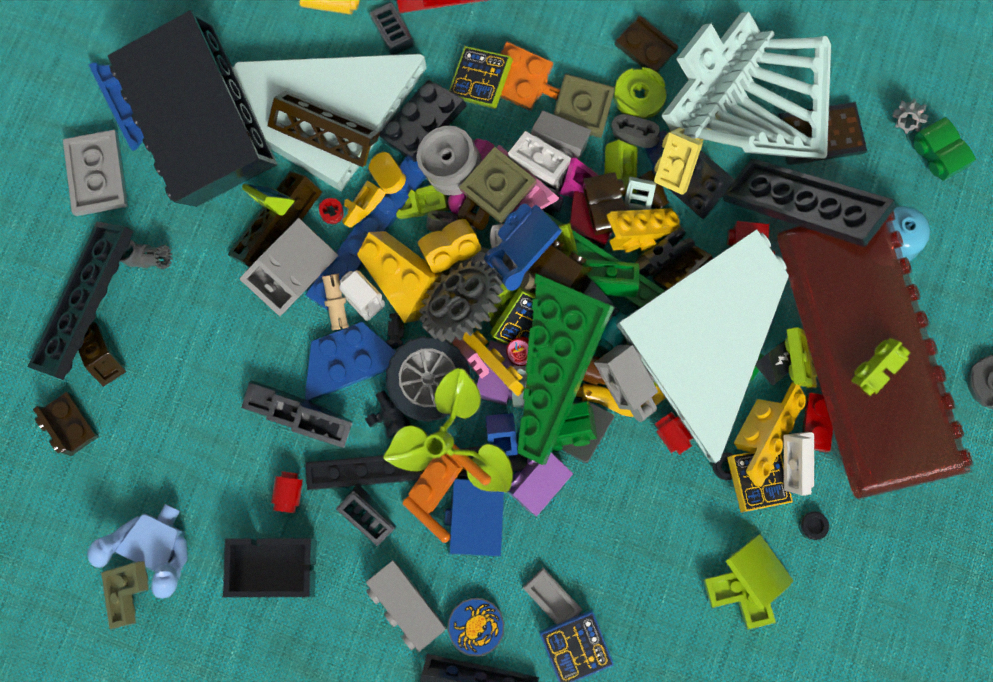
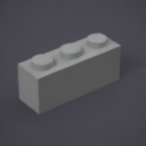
M396 561L390 562L366 582L369 586L366 592L375 604L381 602L387 611L384 613V616L393 627L397 624L405 633L401 638L411 650L416 648L418 652L421 651L447 629Z

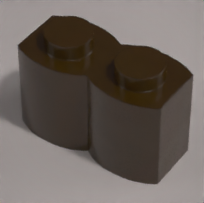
M615 172L583 179L582 187L594 234L600 235L613 232L607 214L611 211L630 210L628 204L624 205L621 196L625 194L622 179H617Z

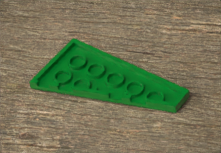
M536 274V294L532 305L534 314L529 334L526 364L527 383L523 394L525 403L523 418H521L518 453L541 465H546L614 307Z

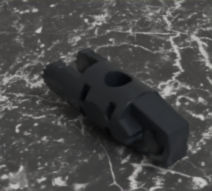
M679 227L637 258L638 261L635 263L639 264V274L643 277L653 276L673 260H676L694 247L696 243L692 238H686L678 243L686 234V231Z

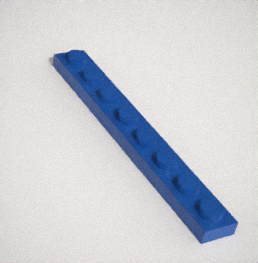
M407 157L403 160L399 167L406 176L404 186L396 193H386L380 203L364 219L357 223L336 252L339 256L322 272L306 293L310 300L329 312L328 306H325L324 303L327 299L322 276L330 275L331 277V274H339V280H341L348 272L360 270L363 263L357 256V253L368 233L387 232L397 218V211L401 210L408 200L409 196L407 195L411 190L415 192L425 180L426 176L418 167V162L415 163Z

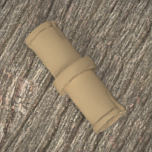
M331 274V277L330 275L322 276L327 299L324 303L325 306H328L331 329L338 330L349 327L344 307L346 298L342 296V292L339 290V274Z

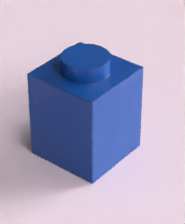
M513 413L486 416L488 444L500 447L507 456L517 455Z

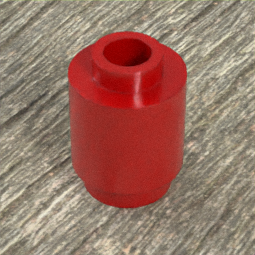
M673 412L654 424L658 429L656 433L670 453L676 451L680 455L693 446L690 441L694 437L680 417H676Z
M282 471L281 477L275 476L271 503H274L273 510L290 513L296 512V506L300 504L303 480L298 479V473Z

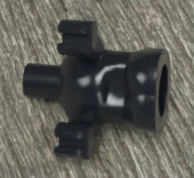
M385 390L375 395L380 404V411L377 414L372 413L368 415L365 420L369 427L383 422L386 438H394L400 429L410 426L411 423L395 406L392 400L389 399Z

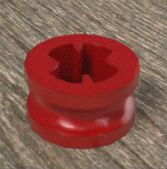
M327 198L319 205V214L327 224H337L342 220L344 210L337 199ZM329 206L338 209V211L335 210L336 215L332 217L329 213L325 214V212H328L327 208Z

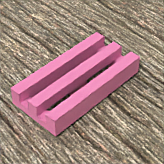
M455 336L451 343L460 350V353L466 358L467 363L481 378L485 377L489 373L487 366L463 339L459 340Z

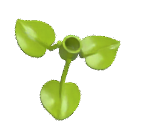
M462 368L449 372L436 389L435 405L437 410L443 414H451L447 422L440 427V431L428 436L420 427L406 426L396 433L383 457L387 462L398 468L409 471H422L426 469L433 458H438L446 453L450 456L454 454L468 455L474 457L472 460L491 476V482L488 485H483L467 471L468 479L475 487L484 491L508 492L512 484L513 472L511 462L507 454L500 447L493 444H485L478 453L472 450L453 448V437L447 432V429L455 420L456 415L460 418H468L477 412L481 403L478 386Z

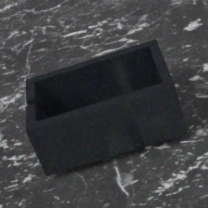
M312 538L225 539L223 597H315L316 571H310V566H316L317 540Z

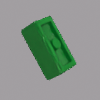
M589 259L585 261L587 265L592 267L588 277L605 295L637 296L639 288L638 263Z

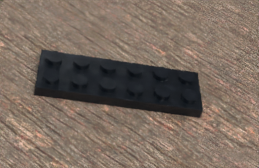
M753 158L738 174L735 182L723 196L725 202L863 247L869 243L896 208L894 199Z
M96 222L27 367L64 380L66 374L72 368V361L78 349L84 343V336L88 327L96 317V310L101 300L107 294V287L112 276L119 268V261L124 251L129 247L130 238L134 231L124 226Z

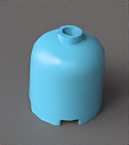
M908 206L896 207L869 241L866 252L880 266L902 267L911 262L929 241V222L923 213L915 208Z

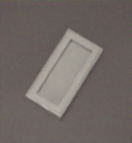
M544 568L523 587L556 624L571 619L582 611V608Z

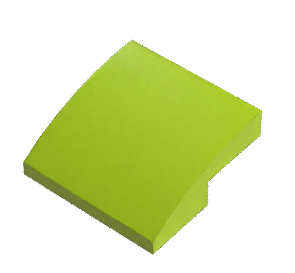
M761 534L752 538L744 547L733 553L726 560L728 566L760 610L774 601L794 581Z

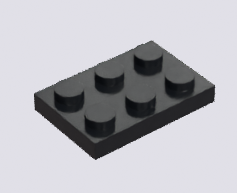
M428 79L380 131L379 139L416 163L418 146L424 136L436 128L449 126L467 105L464 99Z

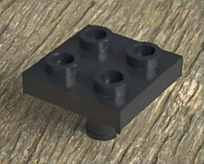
M700 150L687 192L682 195L673 190L670 191L698 216L705 219L735 182V179Z

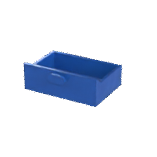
M454 480L452 483L451 509H445V525L450 526L449 533L451 535L448 554L501 556L504 492L481 490L475 487L470 480Z

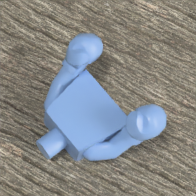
M164 504L158 518L147 514L137 516L119 527L112 534L94 540L87 550L89 563L94 567H104L114 552L134 562L145 561V567L155 571L152 579L153 594L157 598L170 597L176 590L181 570L188 560L187 540L184 538L185 532L173 526L180 511Z

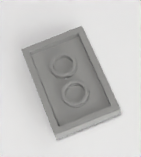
M115 130L63 139L72 213L75 216L128 207L118 133Z

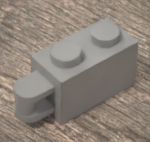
M617 345L594 362L619 409L630 410L634 418L642 422L657 410L651 397L658 390L654 385L653 376L644 367L638 350L633 345Z

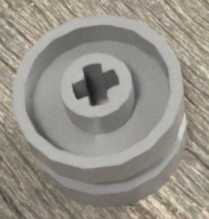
M442 126L432 130L424 136L419 144L416 156L420 170L435 190L444 195L462 194L463 192L460 191L459 186L482 161V156L466 131L456 126Z

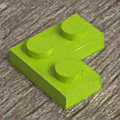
M733 572L703 580L710 607L714 608L739 602L746 629L749 630L776 623L771 603L760 610Z

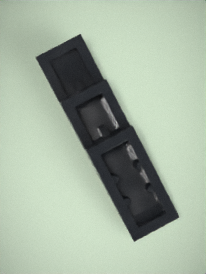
M253 380L249 382L241 407L267 416L266 420L291 427L292 432L342 448L345 447L353 421L324 407Z

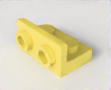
M679 127L667 133L663 140L662 147L664 151L662 157L659 158L655 165L654 171L656 176L654 182L683 195L687 192L703 142L684 135L685 129Z

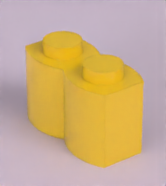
M466 219L456 220L448 224L442 231L431 232L418 241V246L432 273L445 271L457 261L467 260L475 256L482 249L475 232Z

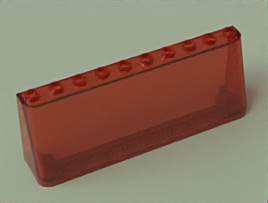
M894 211L865 247L801 226L784 230L777 235L850 488L856 499L872 497L970 473V466H973L970 451L964 449L961 438L964 437L962 425L959 421H955L952 412L955 409L953 397L950 392L946 393L943 384L946 381L945 371L941 365H937L935 354L938 353L936 343L932 337L929 338L926 327L929 326L927 315L924 310L920 311L917 300L921 298L918 287L915 283H911L909 273H912L911 264L907 257H903L900 248L904 246L900 232L898 230L895 231L892 223L895 220ZM890 338L900 341L902 343L901 346L910 352L907 356L908 360L895 374L891 373L887 368L883 370V373L890 380L877 394L873 393L869 396L861 389L862 387L851 381L855 377L856 369L875 355L874 351L880 343L885 340L888 341Z

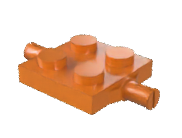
M506 42L501 54L510 56L513 62L500 97L529 111H532L536 100L542 94L557 100L561 89L547 84L548 76L553 68V62Z

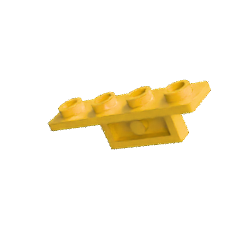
M671 208L611 211L607 214V218L616 236L609 241L613 251L625 250L626 252H631L637 248H641L642 251L648 250L656 245V240L664 235L671 234L681 227L679 217Z
M794 382L791 383L782 403L757 399L734 441L737 449L755 453L746 470L755 486L761 487L765 479L770 475L771 467L777 455L782 451L784 435L789 434L793 430L794 422L800 410L805 406L806 396L801 387L794 384Z

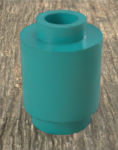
M618 312L607 322L597 345L601 350L608 353L617 345H624L626 339L616 325L627 318V316Z

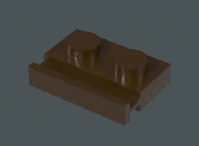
M640 15L615 41V46L643 68L652 69L657 73L679 48L677 44Z

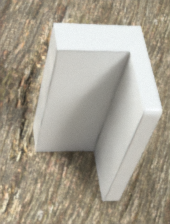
M803 432L784 435V490L802 496L811 494V488L814 487V433Z

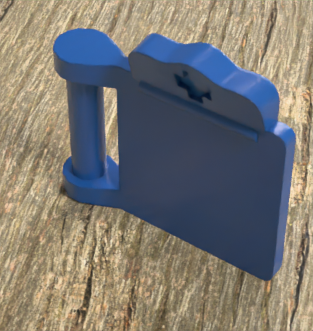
M522 204L516 211L507 216L504 225L498 231V235L503 241L485 254L484 261L503 278L504 286L508 290H515L521 285L526 271L561 234L562 230L538 205L530 207L527 204ZM505 253L517 265V268L512 271L502 261Z

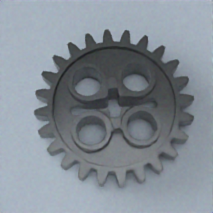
M479 260L476 264L469 261L466 267L463 263H460L456 271L451 267L450 274L447 276L442 274V280L433 283L435 286L434 290L426 292L429 298L422 300V303L425 305V307L419 310L423 314L420 317L423 323L422 327L434 339L438 338L441 342L445 339L452 342L455 336L462 340L464 333L467 332L471 336L473 328L481 329V322L483 320L490 321L489 312L497 311L493 305L501 302L498 295L503 292V289L500 287L503 282L500 280L498 273L488 263L483 264Z

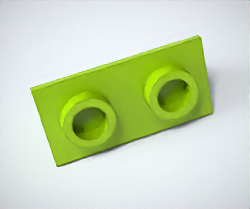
M892 338L888 341L885 340L877 346L874 351L875 355L856 369L855 377L851 381L862 387L861 389L869 396L873 393L877 394L890 380L883 373V370L887 368L891 373L895 374L908 360L907 356L910 352L901 346L902 343Z

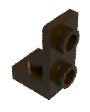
M96 322L90 324L84 336V343L78 349L85 368L104 387L126 373V369L109 350Z

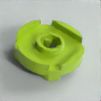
M643 67L641 70L629 69L618 78L615 85L614 103L623 114L647 120L655 116L664 106L666 100L665 82L654 70ZM644 89L645 98H637L634 90L640 91Z

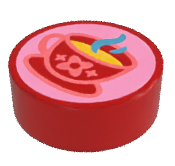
M517 337L507 346V357L516 366H525L527 364L528 338Z

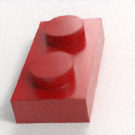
M808 393L802 433H814V450L828 453L831 451L837 397Z

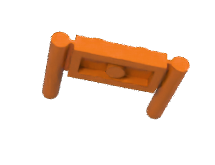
M455 444L453 445L454 449H460ZM446 453L438 458H433L409 492V496L402 503L443 543L448 542L451 535L429 513L433 512L463 467L481 484L488 485L491 482V476L467 455L454 454L450 456Z

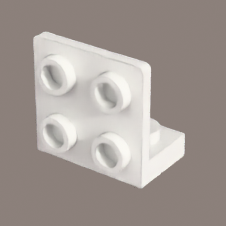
M525 131L508 153V158L532 173L541 182L559 191L561 189L571 161V157L567 156L563 151L555 149L543 142L539 137Z

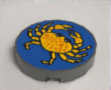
M471 598L461 602L453 609L448 621V633L451 642L459 651L469 656H482L490 653L499 645L504 635V620L501 612L493 603L485 599Z

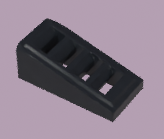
M392 2L369 12L390 56L397 55L414 47L413 38ZM391 12V15L380 20L378 19L379 16ZM395 20V22L387 26H382V24L388 21ZM395 27H398V28H399V29H397V30H395V31H393V32H391V33H389V34L386 33L387 31H389V30H391V29H393V28H395ZM400 34L403 35L402 37L395 39L393 41L390 40L391 38L396 37Z
M359 484L341 500L336 508L340 514L376 546L396 528L392 520ZM354 500L358 503L355 507L351 504ZM362 508L366 510L363 515L359 513ZM373 516L375 519L368 524L367 520ZM381 523L384 527L376 533L374 528Z

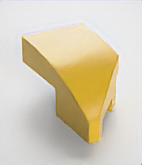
M367 180L353 202L349 199L345 200L344 206L348 208V213L343 218L342 223L350 228L360 222L380 203L386 192Z

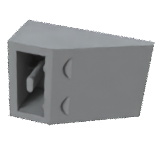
M298 218L239 279L275 313L281 316L339 255Z

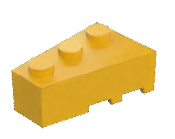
M386 231L369 232L357 256L403 322L419 321L423 315L419 310L425 307L422 300L429 297L426 292L434 290L435 286L433 283L440 282L443 273H432L424 259Z

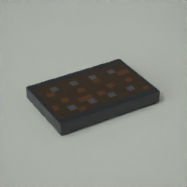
M856 102L829 106L826 158L812 159L786 156L787 165L865 154L867 147ZM788 112L778 114V118L807 137L812 138V127L808 121H804Z

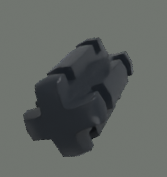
M391 313L389 315L391 321L388 322L387 337H390V340H387V344L390 346H401L403 341H400V339L404 335V323L398 313Z

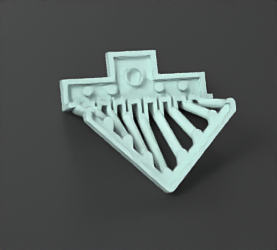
M750 12L741 13L721 39L711 23L704 24L676 58L686 74L688 82L663 112L662 117L671 131L680 127L685 129L684 135L693 139L699 138L742 147L746 153L812 159L826 158L831 43L828 37L772 39L775 35L773 30L760 32ZM815 48V57L766 53L764 50ZM757 62L811 68L814 72V84H808L760 68ZM752 77L810 95L813 99V111H809L754 83ZM744 90L804 121H808L812 127V138L802 134L750 100Z

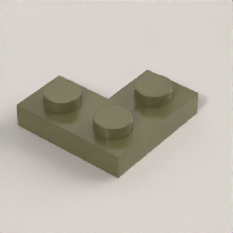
M145 561L135 562L101 573L109 629L136 623L132 594L149 590Z

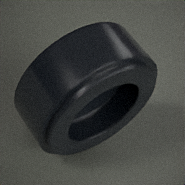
M809 512L801 517L799 530L805 538L819 540L827 535L829 522L822 513Z

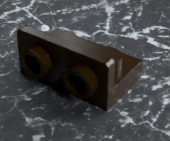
M694 245L690 250L664 267L653 280L657 286L667 291L711 261L713 257L708 252Z
M65 392L44 408L40 406L33 408L37 415L35 418L37 425L43 431L47 430L52 438L49 440V443L57 453L72 456L99 437L72 395L68 392Z

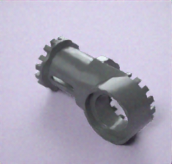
M130 240V245L124 251L120 262L130 267L148 268L156 266L159 269H166L170 267L169 264L172 263L170 260H173V258H171V249L166 245L151 247L148 244H137ZM133 248L132 254L126 258L127 251Z

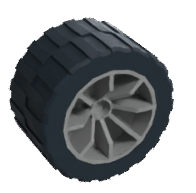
M421 336L407 341L406 344L396 350L386 370V386L392 402L404 415L412 419L424 422L443 419L450 414H443L437 410L435 405L436 389L442 379L455 369L462 368L470 376L467 360L460 353V350L447 340L441 342L438 338L434 339L432 336Z

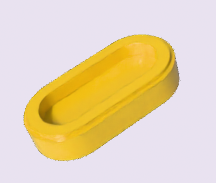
M379 153L370 161L369 171L383 191L387 194H393L402 189L406 182V176L389 153Z

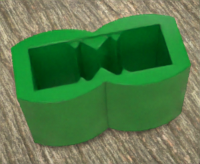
M946 117L922 129L913 138L914 148L917 153L923 155L928 160L931 173L942 181L968 168L976 160L971 148L960 138L957 129Z

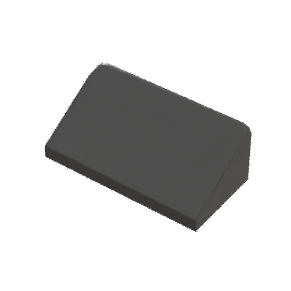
M592 403L590 405L594 412L597 439L590 440V444L585 446L563 445L562 449L582 463H588L615 417L610 412Z

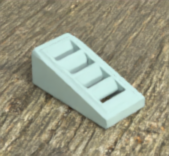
M629 177L624 205L628 204L630 209L635 210L651 209L656 183L654 181ZM633 189L648 191V195L635 194L632 191ZM630 200L646 201L645 206L630 203Z

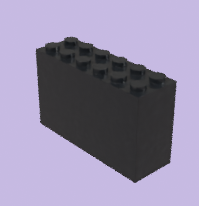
M189 10L107 55L111 63L110 71L119 80L122 87L121 95L133 111L132 119L136 126L141 129L144 136L143 143L146 149L152 153L155 160L154 168L163 177L166 184L165 192L174 203L197 207L277 166V162L212 22Z

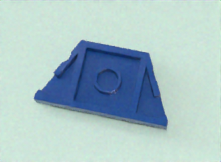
M97 63L89 64L132 151L137 150L143 142L144 136L141 129L136 126L132 119L133 111L130 105L121 95L122 87L119 80L111 73L110 65L99 66Z
M363 322L311 341L305 392L306 400H315L386 372L389 361L396 351Z

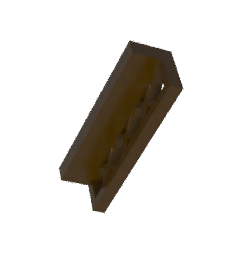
M287 91L273 98L267 124L269 128L360 167L366 165L370 148L378 141L380 135L379 130ZM279 111L286 113L292 124L285 126L276 122ZM304 121L310 123L315 134L311 136L304 134L299 124ZM326 132L335 134L339 144L336 146L328 144L323 134ZM354 142L363 146L360 157L353 155L347 144Z
M292 171L288 172L276 190L294 199V203L283 216L263 206L228 253L231 258L250 268L298 218L302 220L322 194V191L306 176Z

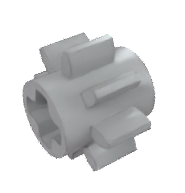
M915 98L907 104L901 101L900 110H895L893 113L894 118H899L895 127H901L905 130L906 134L913 129L919 132L922 126L921 123H926L928 115L922 114L925 111L926 105H920L916 102Z

